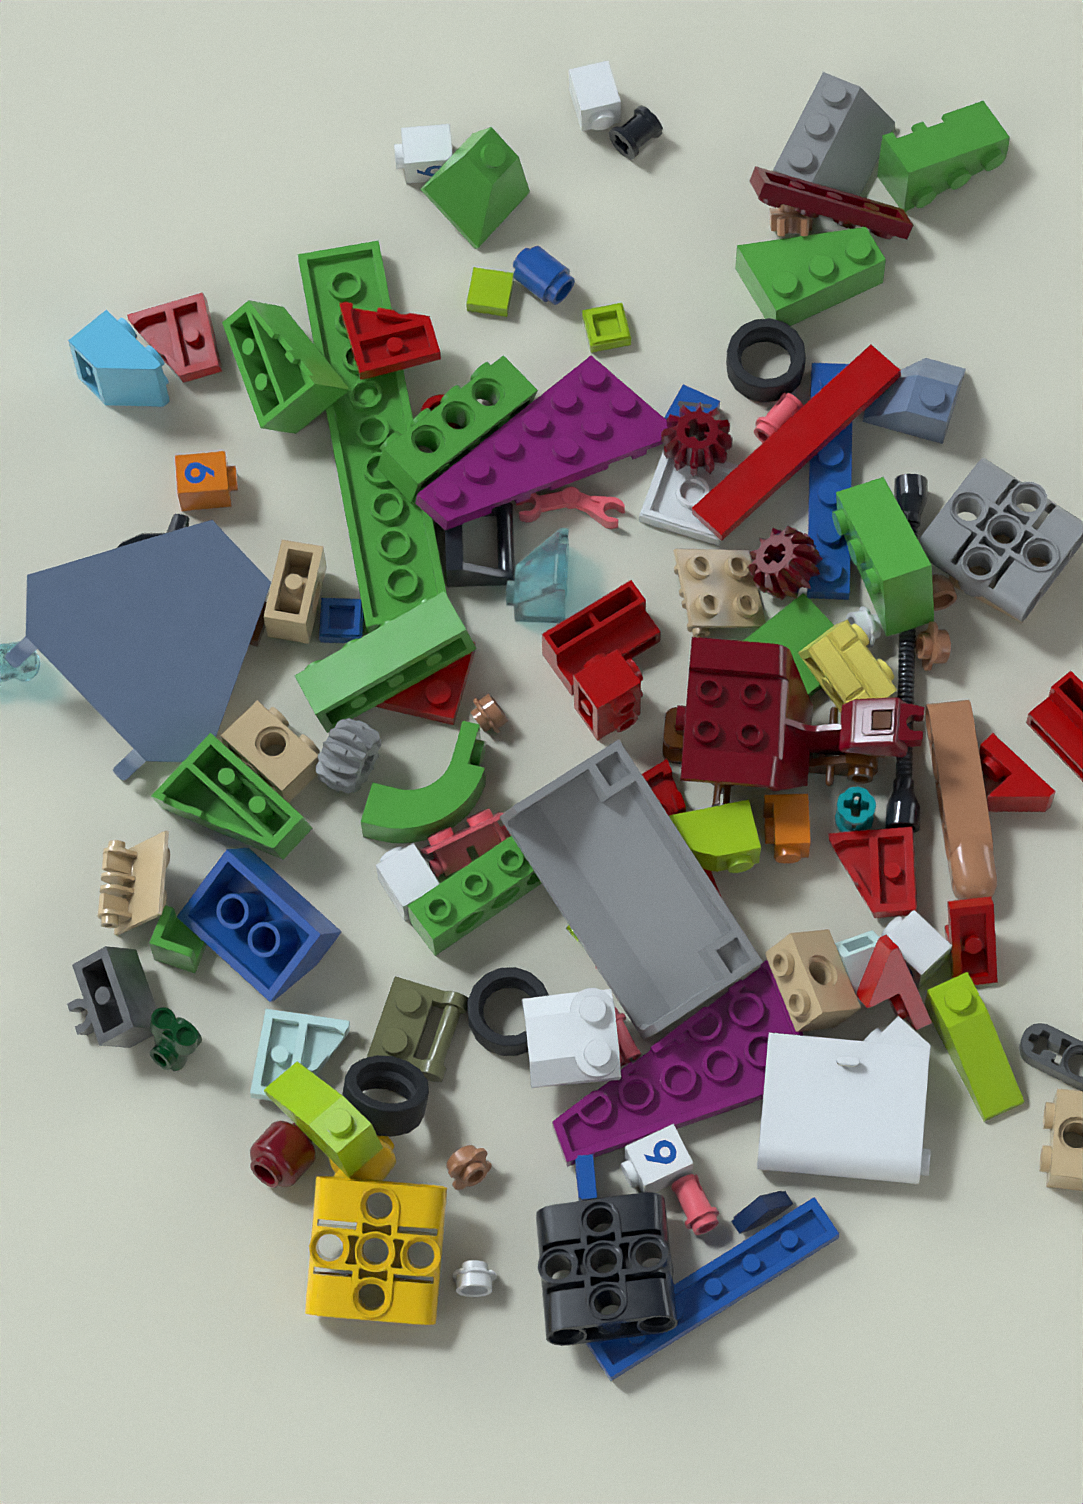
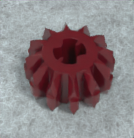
M701 402L696 406V411L693 412L685 405H682L679 409V416L670 414L667 418L666 426L668 428L663 429L661 432V442L665 444L663 454L666 459H674V467L677 471L687 465L690 466V474L693 477L697 474L698 467H703L711 474L714 471V462L720 464L726 462L728 454L726 451L732 448L733 437L728 434L730 432L728 419L719 420L720 412L717 407L705 413Z
M789 525L783 531L772 528L768 539L759 537L761 545L759 549L749 552L754 561L747 567L751 576L754 577L753 581L756 587L763 593H768L773 598L781 601L787 595L797 599L799 590L802 587L811 589L809 580L811 577L821 575L816 565L823 559L816 549L817 546L814 544V540L806 533L803 534Z

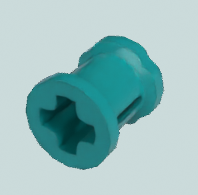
M858 786L848 788L838 797L835 814L837 829L839 832L871 830L876 810L875 798L865 788ZM851 808L859 809L860 817L851 816Z

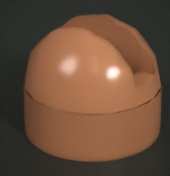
M933 574L934 611H939L951 606L956 601L957 594L949 578L944 575Z

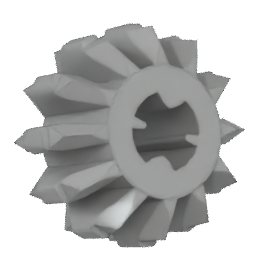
M347 718L337 722L335 728L330 730L327 740L323 742L322 751L318 755L319 761L316 765L318 780L326 783L327 787L338 792L341 790L350 794L351 792L355 793L358 791L362 784L367 782L370 772L374 769L375 761L379 757L378 750L381 747L379 732L360 720L355 721Z

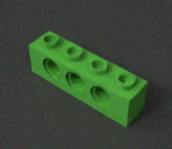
M504 355L493 364L489 362L483 363L471 375L470 382L462 388L459 385L452 387L442 397L439 406L432 411L429 408L421 411L410 424L411 427L403 434H400L398 431L393 433L381 445L382 454L377 469L411 503L416 500L417 494L534 401L538 390ZM478 399L486 400V401H488L492 406L482 405V404L479 403L477 400H478ZM447 423H456L459 426H461L462 429H454L450 427ZM417 446L428 447L432 453L422 452Z
M510 836L409 904L410 923L434 956H436L541 885L542 882L512 836Z

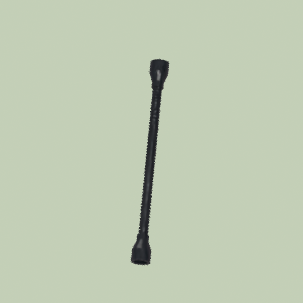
M902 474L894 479V497L918 539L917 534L918 527H920L921 514L927 503L928 480L919 474ZM915 628L900 632L897 697L908 704H914ZM914 721L907 723L908 728L911 730L914 729ZM908 747L905 757H896V778L893 780V791L886 805L885 829L912 827L914 833L920 830V805L914 792L915 781L912 779L913 747Z

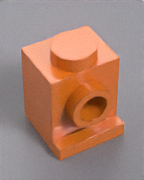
M808 794L764 795L765 844H773L775 861L789 864L798 862L801 858H809L811 842Z

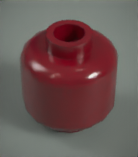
M276 1121L251 1146L250 1159L252 1162L250 1167L253 1174L269 1187H291L316 1160V1149L312 1140L295 1123Z

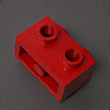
M618 649L607 655L600 653L586 662L583 670L573 675L574 708L597 741L615 730L618 733L627 730L636 723L641 713V697H643L641 690L642 673L636 663L631 658L625 660Z

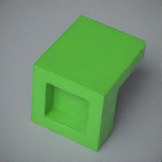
M165 905L149 942L154 960L196 973L207 944L177 918L173 907Z

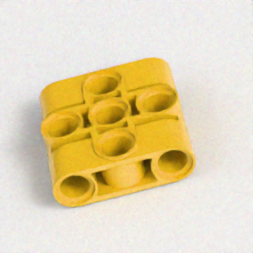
M316 1176L312 1232L309 1244L310 1256L305 1314L419 1325L436 1324L447 1187ZM378 1192L388 1195L393 1206L391 1213L384 1217L373 1215L368 1209L367 1204L370 1195ZM319 1219L355 1222L357 1225L319 1224ZM399 1226L437 1229V1233L399 1230ZM332 1234L340 1238L343 1243V1252L339 1257L327 1258L321 1254L319 1240L322 1236ZM371 1238L382 1239L388 1246V1257L381 1262L370 1261L364 1254L365 1242ZM416 1242L429 1244L434 1251L433 1261L426 1266L414 1264L409 1257L411 1245ZM315 1267L353 1271V1273L315 1271ZM395 1274L433 1277V1281L396 1278ZM367 1284H376L381 1287L385 1295L383 1304L373 1308L366 1306L360 1299L361 1288Z

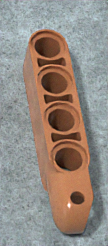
M970 700L926 704V728L952 891L958 900L990 896L992 898L997 887V874L993 855L991 824Z

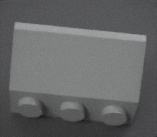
M823 72L773 171L860 196L880 157L882 135L893 131L895 121L860 86Z

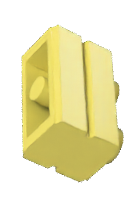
M848 620L837 623L798 652L840 713L842 705L851 700L887 698L897 690L891 682L894 680V674L890 667L882 659L876 660L866 647L870 643L866 633L857 624L851 625Z

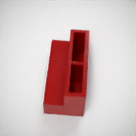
M630 580L542 633V655L572 696L574 695L573 675L583 670L586 662L600 653L607 655L618 649L625 660L633 659L659 643L661 631L646 611V599L633 581Z
M1069 671L1051 686L1049 696L1028 713L1026 724L1083 782V682L1072 671Z

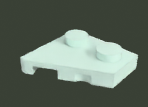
M265 1009L250 1090L251 1098L272 1101L265 1094L264 1089L297 1061L317 1076L348 1035L350 1021Z

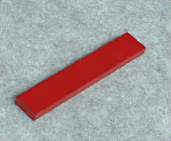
M870 344L692 507V515L723 541L901 377V370Z

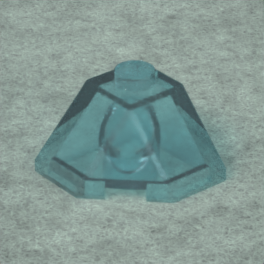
M569 528L557 530L516 565L515 581H507L506 606H514L515 622L561 623L566 619Z

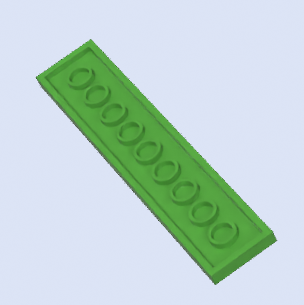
M379 240L297 254L313 343L350 389L326 409L367 633L378 629L386 620L397 618L417 607L425 598L436 596L443 591L446 593L432 518L415 504L416 500L411 503L377 469L382 454L381 445L393 433L398 431L400 434H403L411 427L410 424L413 421L404 370L360 380L340 312L339 303L343 302L353 303V308L377 312L378 307L392 310Z

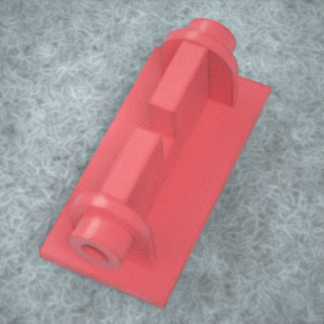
M490 808L468 817L466 820L469 826L453 833L451 827H448L427 837L430 845L420 850L425 854L433 853L435 858L428 861L434 876L437 877L443 874L447 877L470 864L472 860L466 848L473 845L478 857L510 837L511 834L505 825L500 827L498 823L503 812L492 814Z

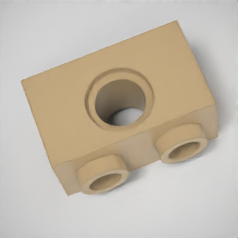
M281 540L264 613L268 637L310 643L327 568L323 546Z
M257 700L221 734L222 743L289 803L318 775L316 773V765L319 761L318 754L320 750L306 735L296 736L288 728L289 722L280 711L274 707L268 710ZM271 745H281L285 748L277 756H268L264 753L265 749Z
M829 929L790 933L765 952L796 1032L835 1028L861 1009Z
M1057 1088L1053 1103L1045 1102L1043 1129L1051 1130L1049 1146L1042 1145L1039 1171L1047 1173L1046 1187L1083 1191V1147L1072 1148L1063 1140V1135L1069 1132L1078 1133L1083 1137V1091Z

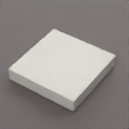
M662 452L639 515V522L719 546L721 540L692 515V507L738 465L730 462H725L724 464L714 462V471L711 474L703 467H698V472L693 477L690 474V466L686 465L677 471L674 467V459H666Z

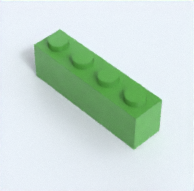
M443 591L436 596L425 598L417 607L401 616L386 620L378 629L362 638L347 642L342 649L323 660H316L310 663L305 670L294 676L325 731L329 733L340 720L354 719L477 648L448 596Z

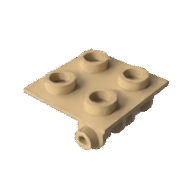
M673 550L676 560L674 573L678 575L681 586L679 595L684 598L681 604L682 608L687 610L689 621L687 630L693 633V637L705 638L709 636L710 628H760L766 623L758 588L753 581L754 577L751 576L747 568L752 563L749 550Z
M165 830L129 849H125L126 843L120 840L109 841L108 847L103 849L102 870L107 872L101 874V881L108 884L100 886L99 892L101 894L99 896L97 917L101 919L102 927L115 928L114 935L118 936L162 915L167 901V892L164 889L165 874L171 855L168 848L169 831Z

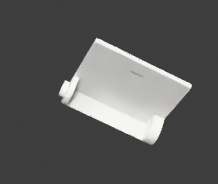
M769 1033L757 1169L919 1184L920 1175H929L931 1149L923 1148L930 1047ZM838 1064H840V1065H850V1066H856V1067L839 1066Z

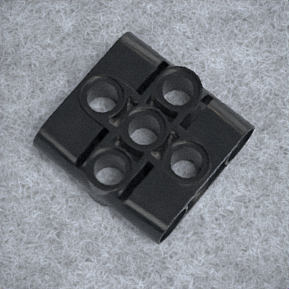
M653 1192L634 1193L545 1206L536 1212L539 1249L538 1271L542 1285L546 1340L549 1343L559 1346L577 1345L668 1332L677 1326L678 1320L673 1282L674 1268L671 1261L665 1198L662 1195ZM600 1224L611 1225L606 1231H593ZM647 1259H660L659 1263L655 1266H642L643 1262ZM603 1265H615L614 1269H612L610 1272H597V1270ZM559 1271H570L569 1275L565 1278H552ZM607 1306H619V1309L613 1314H601V1311Z

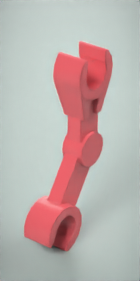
M567 487L563 491L540 496L532 493L530 499L516 504L532 503L535 505L530 511L519 512V520L525 523L536 521L542 512L561 508H576L586 512L605 528L615 529L618 528V519L608 517L605 511L615 509L618 512L625 513V504L622 500L616 497L589 496L579 492L575 487Z

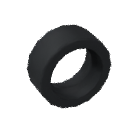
M771 318L755 319L742 325L732 335L727 348V375L735 390L743 396L759 402L778 401L783 393L792 394L801 383L806 362L805 345L798 332L791 326ZM770 342L778 344L787 350L790 354L791 363L786 373L776 378L763 379L752 376L744 370L741 361L743 351L755 343Z
M517 967L498 968L485 974L472 988L468 998L469 1027L476 1041L488 1051L502 1056H517L528 1052L526 1031L518 1035L506 1036L495 1033L484 1019L483 1008L486 1000L493 992L503 988H517L526 992L531 998L549 996L543 982L531 972Z
M376 1055L362 1058L351 1065L345 1076L342 1095L372 1124L377 1136L394 1137L408 1134L420 1125L425 1115L429 1087L428 1080L422 1071L410 1062L393 1056ZM387 1089L399 1093L407 1101L383 1103L370 1098L363 1091Z

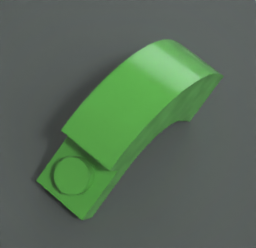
M467 721L462 722L451 762L445 773L434 783L414 790H403L372 783L361 819L363 837L388 843L421 842L428 840L427 837L448 827L452 829L464 820L479 801L486 785L485 768L480 767L485 754L486 741L481 740L480 725Z

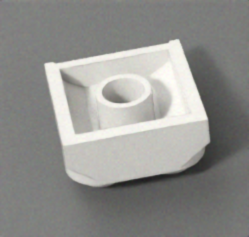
M587 988L576 993L522 999L528 1043L531 1088L620 1080V1053L611 989Z

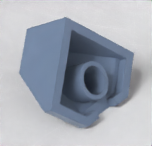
M924 358L901 369V377L866 408L863 422L943 444L966 369L929 358Z

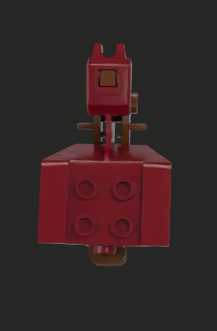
M692 637L686 706L677 705V707H673L666 712L662 756L664 760L668 759L669 763L681 764L680 781L703 782L714 785L712 807L720 805L721 794H723L722 805L730 803L732 786L763 787L773 791L808 786V773L826 774L825 784L827 787L834 785V775L847 776L850 782L866 784L872 782L873 776L878 773L879 757H905L908 747L922 745L923 731L911 730L908 728L907 723L911 721L923 722L925 707L908 704L898 697L854 699L842 705L840 724H838V708L832 707L830 709L829 724L812 725L813 705L789 648L773 643ZM813 753H818V758H813ZM825 754L839 755V756L825 757Z

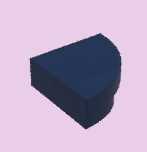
M786 1191L760 1195L735 1215L731 1222L738 1233L742 1234L778 1216L792 1206L793 1202Z

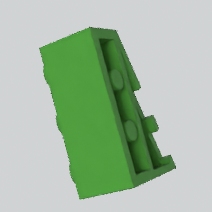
M984 101L945 113L941 117L942 123L927 127L923 121L914 124L911 127L913 133L896 138L893 132L882 135L877 177L899 208L904 209L905 212L914 207L923 208L930 204L938 194L949 188L952 190L958 189L965 185L971 176L984 169L991 171L1004 162L1007 157L1010 136Z
M862 227L737 245L735 269L764 318L779 320L792 326L882 284L886 259L868 229Z
M248 300L222 322L261 429L296 434L350 390L283 306Z
M881 477L836 492L837 510L832 512L834 526L840 536H845L851 559L857 565L886 637L934 622L932 565L885 478Z
M211 733L151 795L158 805L167 811L282 860L313 829L296 809Z

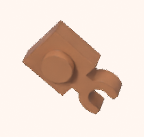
M782 204L780 208H769L771 231H777L778 236H785V234L789 233L808 236L809 231H812L813 218L800 214L794 207Z

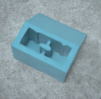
M105 310L68 340L78 378L104 405L164 407L170 402L166 386L169 381L163 373L162 366L165 363L162 357L152 346L144 347L136 339V332L124 318L117 320Z

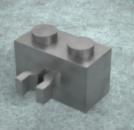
M105 946L72 965L83 999L79 998L67 1004L69 1012L80 1013L85 1009L88 1011L85 1021L75 1026L77 1035H89L95 1032L99 1046L131 1048L153 1036L150 1030L151 1015L157 1008L136 949Z

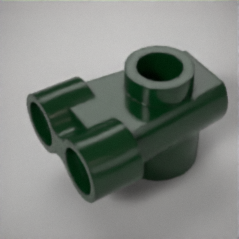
M161 1007L153 1011L150 1030L154 1035L155 1046L150 1051V1056L161 1068L178 1071L185 1066L188 1056L200 1045L202 1037L189 1021L181 1017L176 1018L171 1009Z

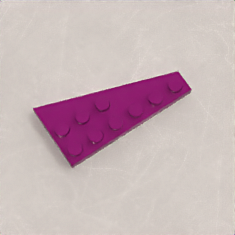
M590 355L417 494L415 504L443 529L448 530L491 513L492 508L513 500L517 504L530 499L531 494L545 488H549L551 491L607 470L609 464L627 457H631L633 460L646 455L647 450L663 444L661 442V432L663 429L668 428L666 426L667 420Z
M767 959L745 979H740L729 987L728 991L708 1007L704 1006L651 1046L650 1050L634 1063L630 1062L622 1068L620 1080L608 1081L598 1090L594 1089L552 1121V1127L567 1167L575 1165V1159L578 1155L593 1154V1158L624 1148L674 1124L676 1129L763 1099L769 1033L804 1036L803 1032H796Z

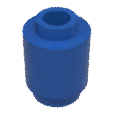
M540 246L523 249L513 262V268L515 269L513 278L543 302L550 301L554 305L559 304L567 297L574 286L575 279L569 275L570 270Z

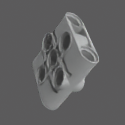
M982 458L925 530L919 543L930 563L958 580L961 590L972 597H984L1022 622L1028 617L1082 545L1083 521L1049 500L1045 490L1039 484L1021 482L989 460ZM1022 503L1030 504L1036 510L1024 512L1017 505ZM969 512L975 515L977 519L966 521L961 519L958 514ZM997 535H1005L1012 540V542L1008 544H1001L997 542L995 539H993V537ZM1041 558L1048 565L1037 567L1032 565L1029 559ZM980 566L986 569L988 574L978 576L969 571V568Z

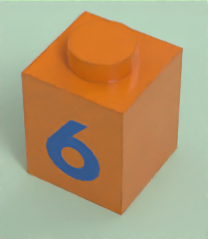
M225 451L175 456L177 494L181 511L232 507L231 491H238L236 466H228Z

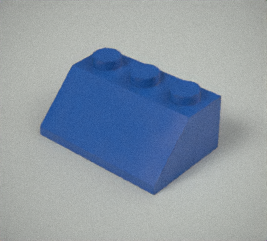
M250 848L226 849L177 915L179 920L269 1002L275 1001L317 966L342 933L339 928Z

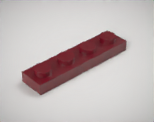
M755 166L749 180L758 199L766 205L780 208L782 204L791 206L800 214L810 218H818L819 215L832 218L838 225L848 229H855L856 225L866 227L874 235L883 239L890 240L895 236L908 240L914 226L902 208Z

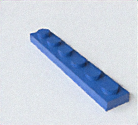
M812 363L810 399L848 364ZM852 422L809 461L808 536L814 540V544L817 546L816 549L823 558L816 565L821 575L811 577L809 580L811 589L807 588V597L809 599L849 600L850 554L845 536H840L836 531L832 512L837 510L836 492L850 488L852 485Z
M813 1197L674 1284L678 1320L677 1326L674 1329L658 1334L586 1344L611 1382L839 1239V1232L816 1198Z

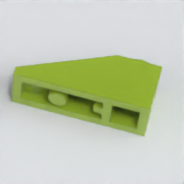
M749 799L669 815L671 821L703 869L715 872L728 870L730 873H740L751 869L754 864L759 863L761 845Z
M968 972L928 989L924 1006L983 1121H987L1024 1104L1023 1096L989 1012Z
M298 1061L264 1089L265 1094L348 1177L352 1176L383 1149L372 1124L343 1095Z

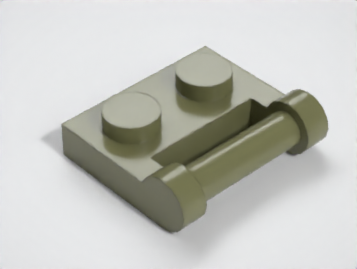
M395 976L367 1057L376 1055L393 1056L408 1061L419 1068L427 1080L442 1082L447 1070L444 1062L460 1015L467 1011L468 997L458 992L443 991ZM433 1006L444 1009L427 1060L415 1058Z

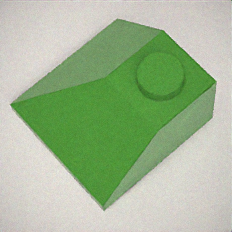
M492 127L472 133L420 189L474 249L479 248L530 193L519 156Z

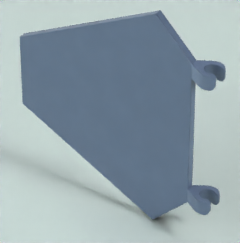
M213 520L195 524L28 574L25 637L6 654L5 659L13 668H18L38 649L133 748L113 769L114 774L120 780H126L146 761L183 762L209 733L215 737L217 736L271 581Z

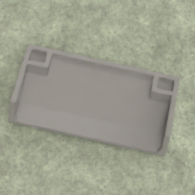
M619 739L518 802L500 816L501 821L643 1040L661 1031L763 963Z

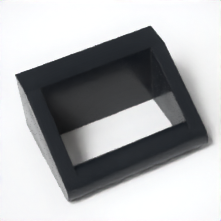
M511 502L492 508L490 514L482 516H496L498 569L464 562L463 524L445 530L448 587L505 586L515 583L513 504Z

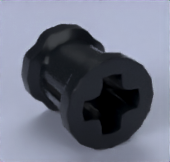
M641 105L634 110V116L621 127H613L609 131V138L620 154L628 159H634L638 155L640 147L651 138H658L662 135L663 127L657 116L647 107Z

